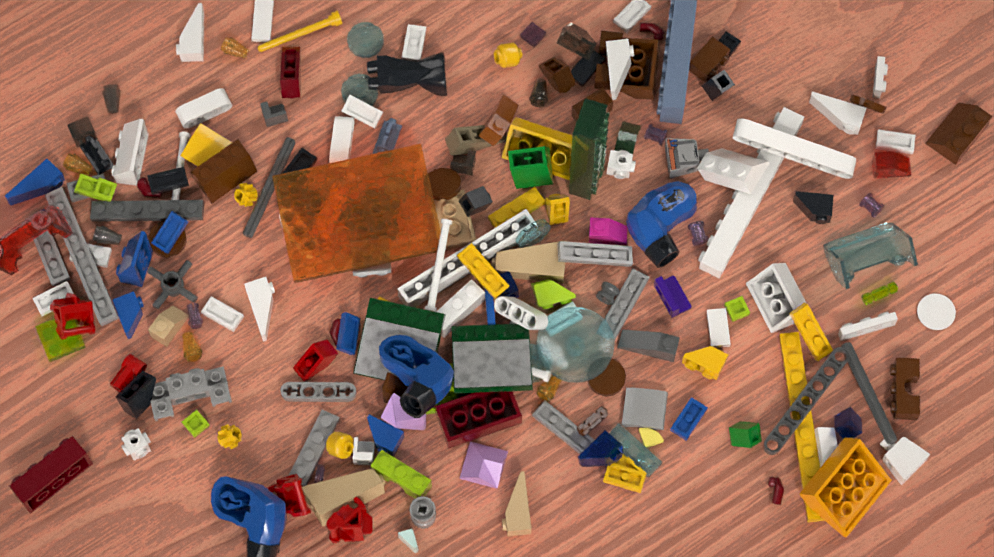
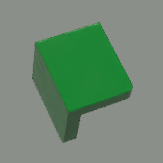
M739 421L729 427L732 446L752 448L762 442L759 423Z

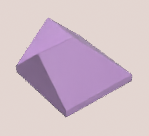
M393 393L380 418L398 429L425 430L426 414L420 418L409 416L400 405V397Z
M470 441L460 479L498 489L508 451Z

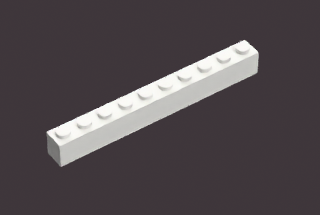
M784 107L781 113L777 112L773 120L775 123L773 129L796 136L802 126L804 116ZM757 149V153H759L757 159L768 161L769 165L752 194L735 190L732 196L734 201L731 205L728 204L723 213L725 214L724 219L718 221L715 230H717L715 236L711 235L707 242V246H709L707 251H702L698 259L700 262L699 269L720 279L784 157Z

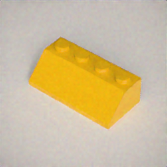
M515 117L510 124L502 158L509 160L508 151L547 146L550 147L553 175L573 181L587 140Z

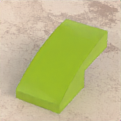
M80 174L74 193L111 202L117 184L100 177L98 180Z

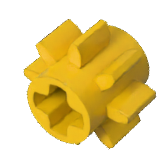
M242 183L239 184L238 189H235L234 198L240 206H253L252 201H257L258 192L253 187V184Z
M229 424L221 427V431H218L217 439L224 448L230 447V449L238 446V442L242 441V434L235 425L229 426Z

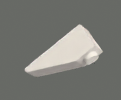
M198 3L179 37V44H176V54L180 55L181 62L204 61V8L202 3Z
M628 39L606 41L612 100L617 99L631 66V57L634 56L633 45L629 46Z
M812 92L809 101L812 106L840 130L847 134L858 135L866 111L865 107Z
M263 277L244 285L262 340L266 341L274 301L272 294L275 293L272 282L268 283L267 278Z

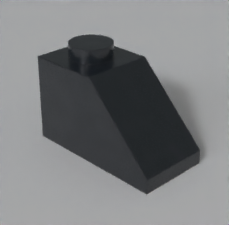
M795 191L793 202L810 221H815L817 224L830 223L834 195Z
M142 370L115 396L125 413L137 419L150 406L156 382L154 376Z

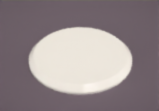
M929 294L919 302L917 315L921 323L927 328L943 330L953 323L956 310L952 301L946 296Z

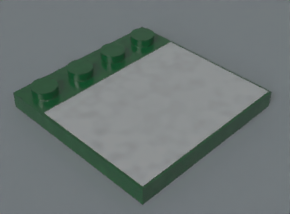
M370 298L353 374L385 380L387 372L392 373L381 363L379 354L381 342L390 336H409L419 344L438 353L446 314Z
M519 324L451 326L454 393L533 390L529 329Z

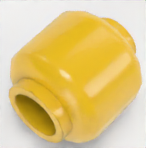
M515 43L500 44L494 50V61L501 68L517 66L522 58V50Z
M333 432L330 434L326 441V450L330 455L346 459L353 453L354 439L351 435L343 432Z

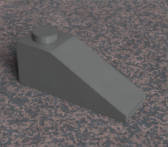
M622 329L618 348L674 362L680 337L661 332Z

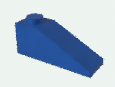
M46 158L9 191L5 198L10 205L30 200L60 188L65 178L62 172Z

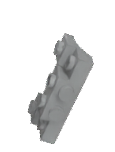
M224 366L207 371L195 368L191 369L188 373L172 374L170 377L165 378L166 381L155 383L152 400L150 401L155 421L169 416L175 417L172 405L206 397L211 398L213 407L217 404L232 402Z

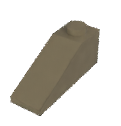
M484 125L454 128L445 138L450 154H468L492 146L478 136ZM506 134L495 145L506 142Z

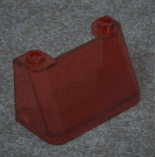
M54 205L43 207L0 237L1 271L11 276L18 272L17 261L23 258L19 249L48 230L52 236L60 234L64 238L73 233L58 207Z

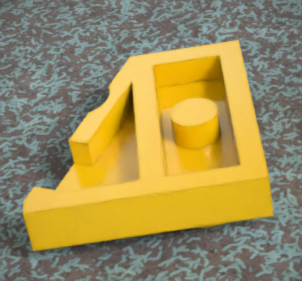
M614 446L603 482L641 493L647 473L641 467L636 466L631 458L621 453L617 446Z

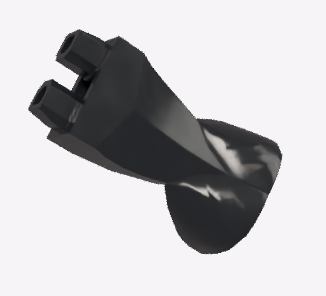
M444 52L428 56L416 62L393 58L387 55L377 56V60L367 62L368 74H378V77L368 78L369 90H379L380 94L403 91L420 85L435 95L447 96Z

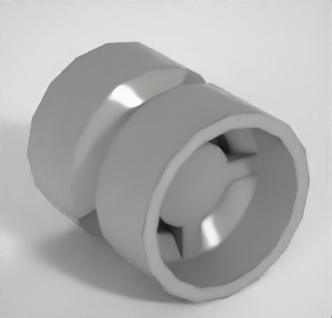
M418 497L410 505L411 520L416 527L428 528L436 520L435 504L428 497Z

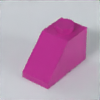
M590 217L589 243L627 245L628 227L610 218Z

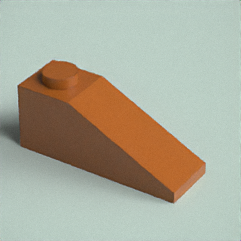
M503 95L478 136L492 146H495L511 124L519 105Z

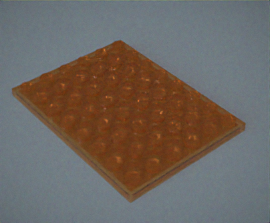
M421 144L272 176L294 283L436 253L438 250L441 229Z

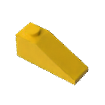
M552 194L546 197L545 206L550 225L568 222L570 199L567 195Z

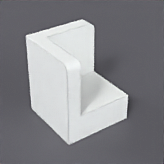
M354 437V465H371L373 463L374 442L359 441L358 437Z

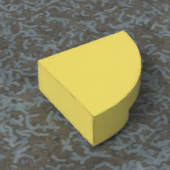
M639 428L638 431L644 448L664 442L662 436L657 431L650 428Z

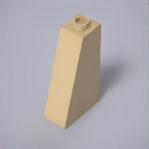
M558 242L497 252L496 259H492V267L503 278L534 281L551 279L556 283H563L565 262H558Z
M372 468L302 487L307 504L321 525L325 526L332 514L340 510L343 505L356 508L357 504L354 503V497H358L365 504L384 494L383 485L385 480L381 474L377 475Z

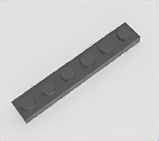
M203 200L92 201L90 219L92 222L165 221L171 211H174L186 220H203L205 202Z

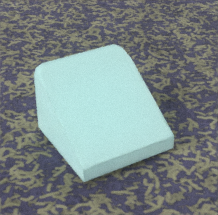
M409 529L399 532L398 538L414 553H417L418 546L414 531Z

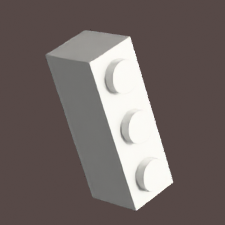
M472 279L436 311L446 314L441 334L443 338L452 331L451 326H458L485 301V292Z

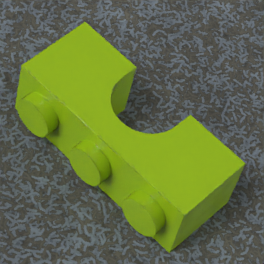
M383 450L379 452L371 464V469L373 468L377 475L381 474L387 482L390 480L404 489L406 494L415 499L421 496L425 497L432 487V481Z

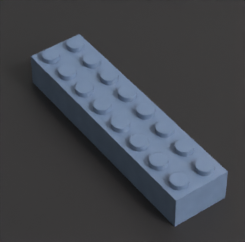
M671 0L657 107V115H660L659 122L682 124L697 0Z

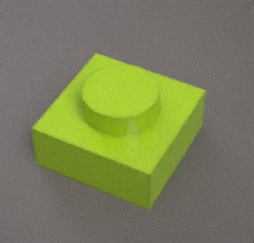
M743 296L724 304L732 322L750 315Z
M195 410L182 421L184 427L194 438L210 426L198 410Z

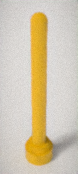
M338 11L331 12L328 18L263 43L257 49L259 52H263L326 26H339L343 24Z

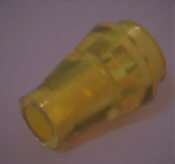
M225 37L220 48L224 54L243 59L246 58L249 52L248 48L232 37Z
M69 153L63 163V167L67 171L89 176L92 170V166L75 153Z
M192 332L184 333L182 335L183 356L188 362H195L202 357V349Z
M553 373L548 382L544 381L538 386L536 392L538 397L547 402L550 399L552 400L563 378L558 373Z

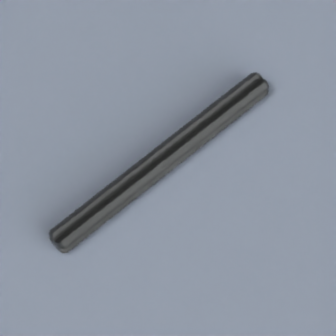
M287 137L282 145L243 230V235L248 238L253 237L280 175L295 146L294 139Z
M846 342L841 347L849 352L848 364L886 443L893 444L897 441V437L852 344Z

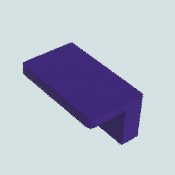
M662 276L655 279L654 287L671 318L691 309L692 306L675 276L665 280Z

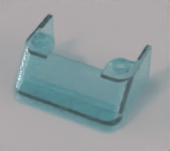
M894 223L880 224L823 245L824 253L835 279L845 289L850 288L849 282L855 277L854 272L886 261L895 266L902 265L905 261L910 262L913 266L918 265L912 237Z

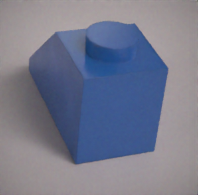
M134 291L112 299L127 339L132 338L143 316L141 310L144 307L140 296L136 297Z
M368 415V425L375 447L378 449L377 451L383 450L394 457L404 439V431L374 416Z

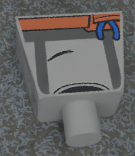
M666 138L665 153L669 179L697 172L700 161H702L709 150H698L697 142L694 139Z

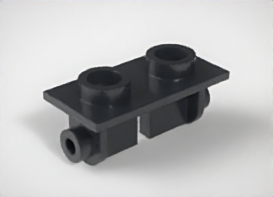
M91 135L87 136L85 143L79 145L97 174L99 175L112 169L114 164L97 139Z

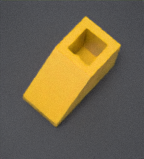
M709 346L685 353L682 363L689 370H697L704 377L717 380L727 362L728 354Z

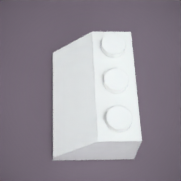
M144 119L124 124L123 131L119 132L120 147L116 148L115 158L117 161L116 165L112 167V176H114L116 183L137 186V181L141 176L149 136Z
M721 148L706 153L697 169L705 181L752 194L767 169L769 162Z
M773 263L746 283L771 333L795 324L789 313L804 302L806 303L786 263Z

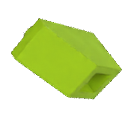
M551 279L531 283L536 306L542 307V309L554 307L553 304L558 302L561 305L572 302L573 298H576L573 292Z

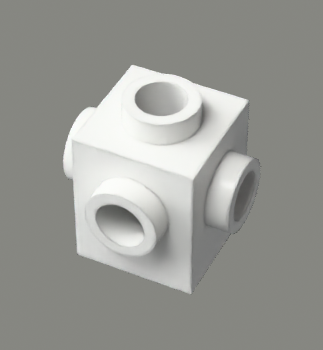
M611 150L607 175H613L618 179L629 178L630 172H634L636 161H632L633 154L625 150Z
M139 428L129 430L121 438L124 443L121 446L126 456L131 455L134 461L144 457L151 451L148 445L151 442L146 432L141 433Z

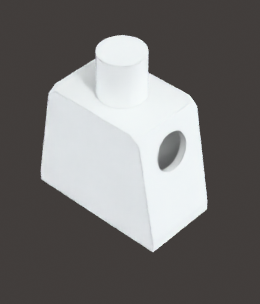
M902 437L897 443L894 442L893 444H887L885 439L880 443L887 451L882 460L901 485L930 456L927 451L906 437Z

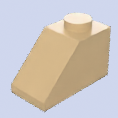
M171 306L160 313L149 327L150 336L167 347L189 315L175 306Z

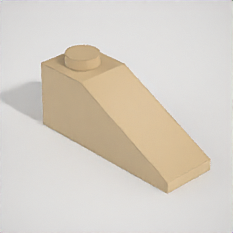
M524 471L519 474L505 512V519H502L503 531L507 530V536L531 534Z

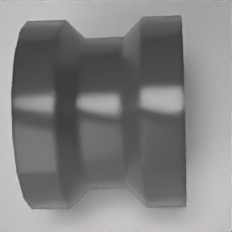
M603 282L601 285L602 289L597 292L596 298L607 305H612L614 297L619 294L620 290L609 282Z

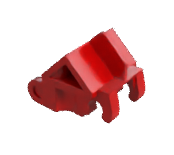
M67 293L65 298L52 301L50 310L55 314L56 332L61 340L80 334H95L92 301L80 300L76 294ZM74 319L81 326L70 329L65 328L67 321Z
M297 473L277 479V483L266 487L271 492L277 493V497L285 502L286 514L298 517L311 513L301 486L302 479L299 478Z
M354 497V503L357 504L356 508L343 505L340 510L334 512L327 520L326 527L330 530L329 539L332 543H338L341 540L344 542L364 541V534H372L373 517L367 513L366 506L358 497Z

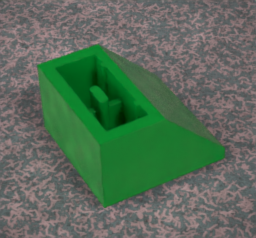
M543 146L508 151L510 171L516 189L554 184L550 147Z

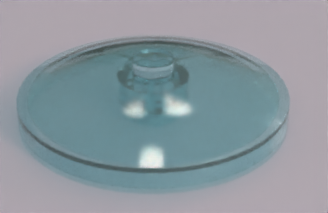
M582 307L563 308L548 317L547 327L539 330L536 344L537 354L543 367L551 371V375L567 382H585L599 376L610 364L614 353V336L608 323L596 312Z

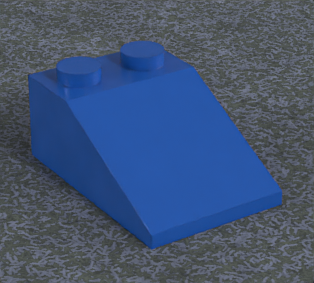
M144 231L128 241L127 247L124 246L122 250L123 260L121 264H118L116 275L121 283L143 287L153 255L152 248Z

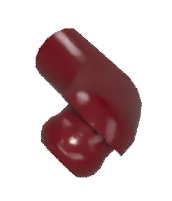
M640 23V32L654 33L655 40L663 39L664 30L657 24Z
M142 177L137 181V188L144 197H162V193L152 195L147 178Z
M339 318L333 321L329 332L336 347L341 321Z
M770 477L768 486L774 488L771 503L781 505L784 494L782 481L779 477Z

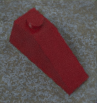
M282 47L280 71L282 98L293 99L300 98L301 96L300 47Z

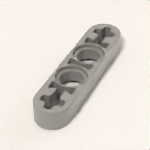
M286 382L280 389L282 398L289 402H351L357 395L356 387L348 382ZM298 387H300L301 396H298L297 392H292L290 396H287V393L284 391H288V388H292V391H298ZM311 387L314 389V394L309 397L303 394L304 390ZM328 387L334 390L333 395L329 397L323 395V390ZM336 388H339L340 392H345L346 388H350V391L353 393H350L349 396H346L345 393H339L340 396L337 397Z

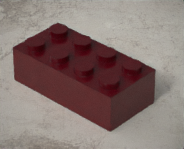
M513 391L477 392L435 406V414L448 449L522 423V414Z
M71 436L62 440L59 447L54 451L47 452L40 462L29 466L27 472L22 476L15 477L9 487L31 514L93 465L86 451Z

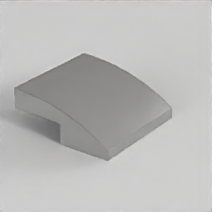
M626 388L622 425L624 427L664 430L668 392L645 388Z

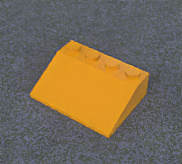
M844 438L799 495L816 514L843 537L847 538L892 480L860 439Z

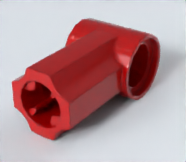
M129 354L122 362L120 371L110 382V386L120 393L142 370H146L147 364L133 354Z

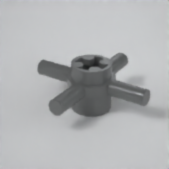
M186 260L177 273L168 271L162 274L152 266L148 269V274L161 281V288L163 290L152 304L154 308L159 309L168 296L176 297L180 294L193 303L197 301L198 296L184 288L182 279L193 265L190 261ZM170 282V284L175 285L173 287L168 286V283Z

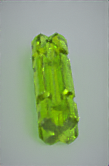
M895 282L888 283L887 286L884 285L872 290L871 293L863 294L861 297L865 305H868L873 300L877 301L889 296V293H896L898 286Z

